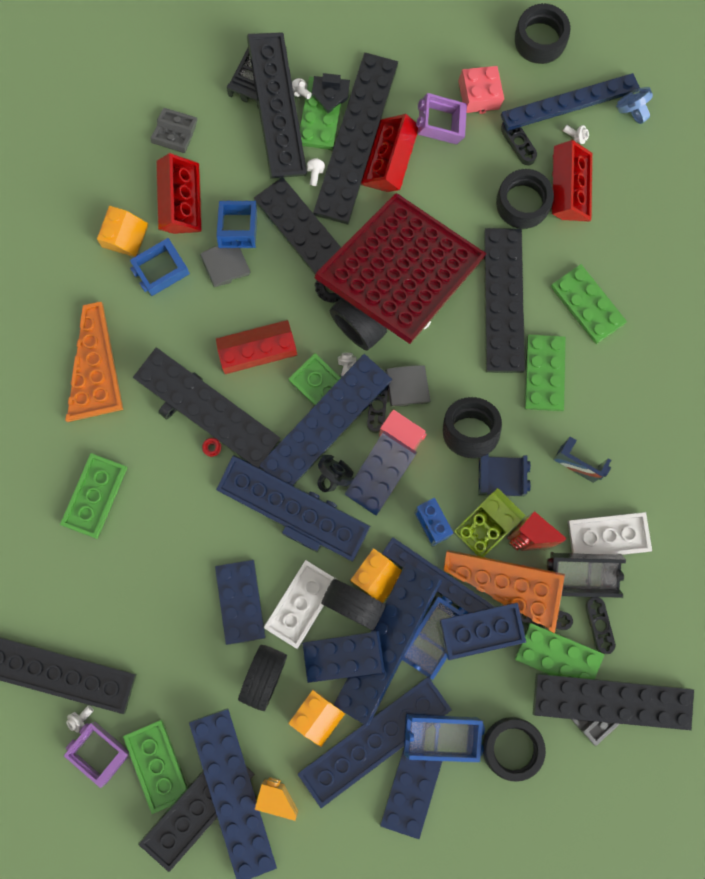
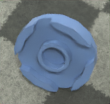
M650 87L639 88V93L633 94L630 92L617 102L618 105L616 107L619 113L631 112L634 120L642 124L650 118L646 103L652 99L653 93Z

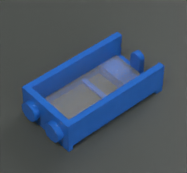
M445 596L435 599L402 659L431 680L435 678L447 659L439 620L469 613L461 607L459 609L453 607V602Z
M407 714L404 756L409 760L480 762V756L483 755V745L481 742L485 732L484 723L477 717Z

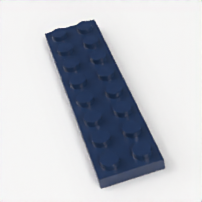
M363 354L263 460L260 467L264 471L294 486L389 385L392 378L366 354Z
M235 455L232 456L216 489L222 494L318 542L352 562L371 527L365 522Z
M406 562L385 603L384 611L376 627L371 631H379L385 672L348 677L334 706L362 724L369 726L442 582L440 579Z
M426 677L376 714L369 726L364 724L301 770L298 776L319 807L323 808L404 747L407 714L445 716L452 709L430 678ZM426 722V729H428L434 723Z
M226 708L189 721L236 879H252L277 869L260 811L255 810L256 797L229 709Z

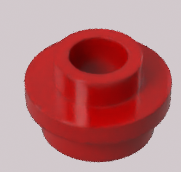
M208 438L203 442L202 450L205 455L215 457L221 452V443L215 438ZM210 445H215L213 451L209 450Z

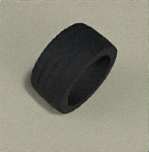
M541 3L527 8L521 15L515 31V46L519 54L529 62L536 64H547L560 57L570 37L571 28L568 16H566L562 9L552 4ZM533 24H545L556 31L559 39L551 44H539L529 38L525 29Z
M518 169L510 173L501 183L496 198L497 211L502 220L510 226L519 229H528L540 224L547 217L553 204L554 193L552 184L545 175L533 169ZM516 186L530 187L540 195L542 206L534 212L525 213L518 211L509 203L507 199L508 191Z
M342 297L329 310L338 327L363 350L367 351L372 348L387 333V328Z
M465 397L452 403L446 411L443 422L445 444H447V447L452 452L467 458H480L492 452L499 442L502 430V419L498 409L487 400L477 397ZM465 418H475L483 421L489 427L490 432L481 437H468L457 431L454 424Z
M337 579L332 580L321 602L322 605L371 630H374L385 608V604Z
M261 644L247 672L238 701L257 710L265 711L280 678L287 654Z
M508 717L495 722L486 732L483 740V756L488 767L497 776L508 781L519 782L530 779L539 772L545 761L546 747L541 733L533 724L520 718ZM516 728L523 730L529 735L533 742L534 751L532 759L526 766L521 769L511 770L503 767L495 757L494 745L497 737L507 729Z

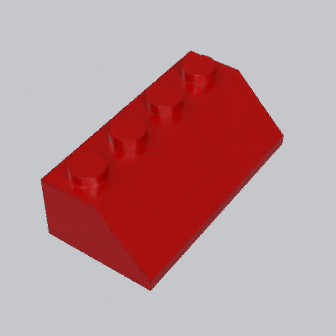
M407 114L381 119L361 185L384 192L401 189L418 133L417 122Z
M574 140L554 146L552 172L554 198L551 210L552 214L561 220L589 222L592 219L593 153Z
M168 153L156 161L158 230L173 234L201 232L199 163Z
M288 320L216 338L218 354L224 374L298 356Z
M535 511L523 519L507 537L510 541V546L517 551L519 549L521 551L550 549L567 539Z

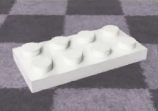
M646 512L568 521L572 553L625 555L652 551Z
M305 560L264 626V629L298 649L324 607L321 602L328 586L336 578Z

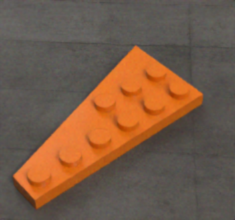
M96 302L83 305L66 422L123 410L103 303Z
M450 550L446 552L445 572L463 582L471 584L477 590L492 596L493 599L503 605L518 603L520 613L555 633L565 574Z

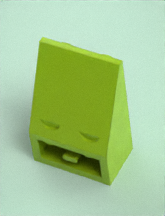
M497 488L454 532L477 556L484 557L526 515Z

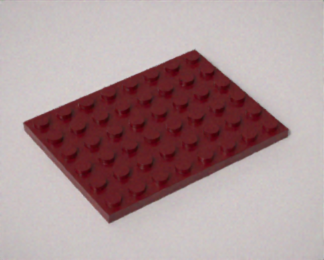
M395 193L316 272L314 278L398 337L411 344L484 259L486 253L398 193Z

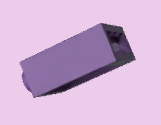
M427 93L419 100L417 107L419 117L416 123L418 135L456 145L465 138L466 103ZM429 108L452 114L451 131L428 125Z
M86 723L79 731L81 734L77 740L73 739L66 747L67 752L64 757L101 788L107 784L130 754L126 747L98 723ZM94 731L119 752L101 775L76 754Z

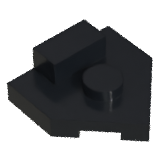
M323 73L322 77L314 76L312 96L328 114L340 103L342 104L348 100L350 80L341 79V75Z

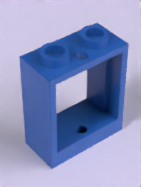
M219 201L217 222L218 248H256V201ZM224 215H251L250 230H223Z
M169 238L130 259L133 265L130 267L135 277L139 276L142 281L139 284L144 292L149 291L151 296L190 274ZM167 250L177 269L150 284L139 266Z
M435 498L417 506L414 513L432 547L452 536L453 531Z

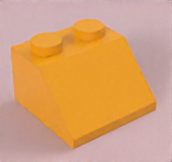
M109 206L97 240L102 248L136 257L149 224L126 210Z
M373 548L350 582L367 595L384 603L392 592L402 570Z
M313 689L288 724L303 736L322 747L345 713Z
M269 777L268 780L265 779L261 784L255 810L295 821L298 809L285 785L281 784V780Z

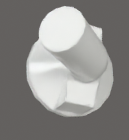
M301 78L292 81L294 96L311 98L312 93L307 90L306 81Z
M568 125L563 129V132L573 137L574 141L580 144H584L589 137V131L584 125L580 126L577 131Z
M318 158L307 162V171L312 172L310 185L317 186L318 175L323 173L325 168L324 162Z
M342 353V356L338 357V364L343 365L341 377L356 363L357 358L352 353Z
M88 705L79 716L76 712L69 714L66 721L68 728L71 731L79 732L85 725L84 721L94 709Z

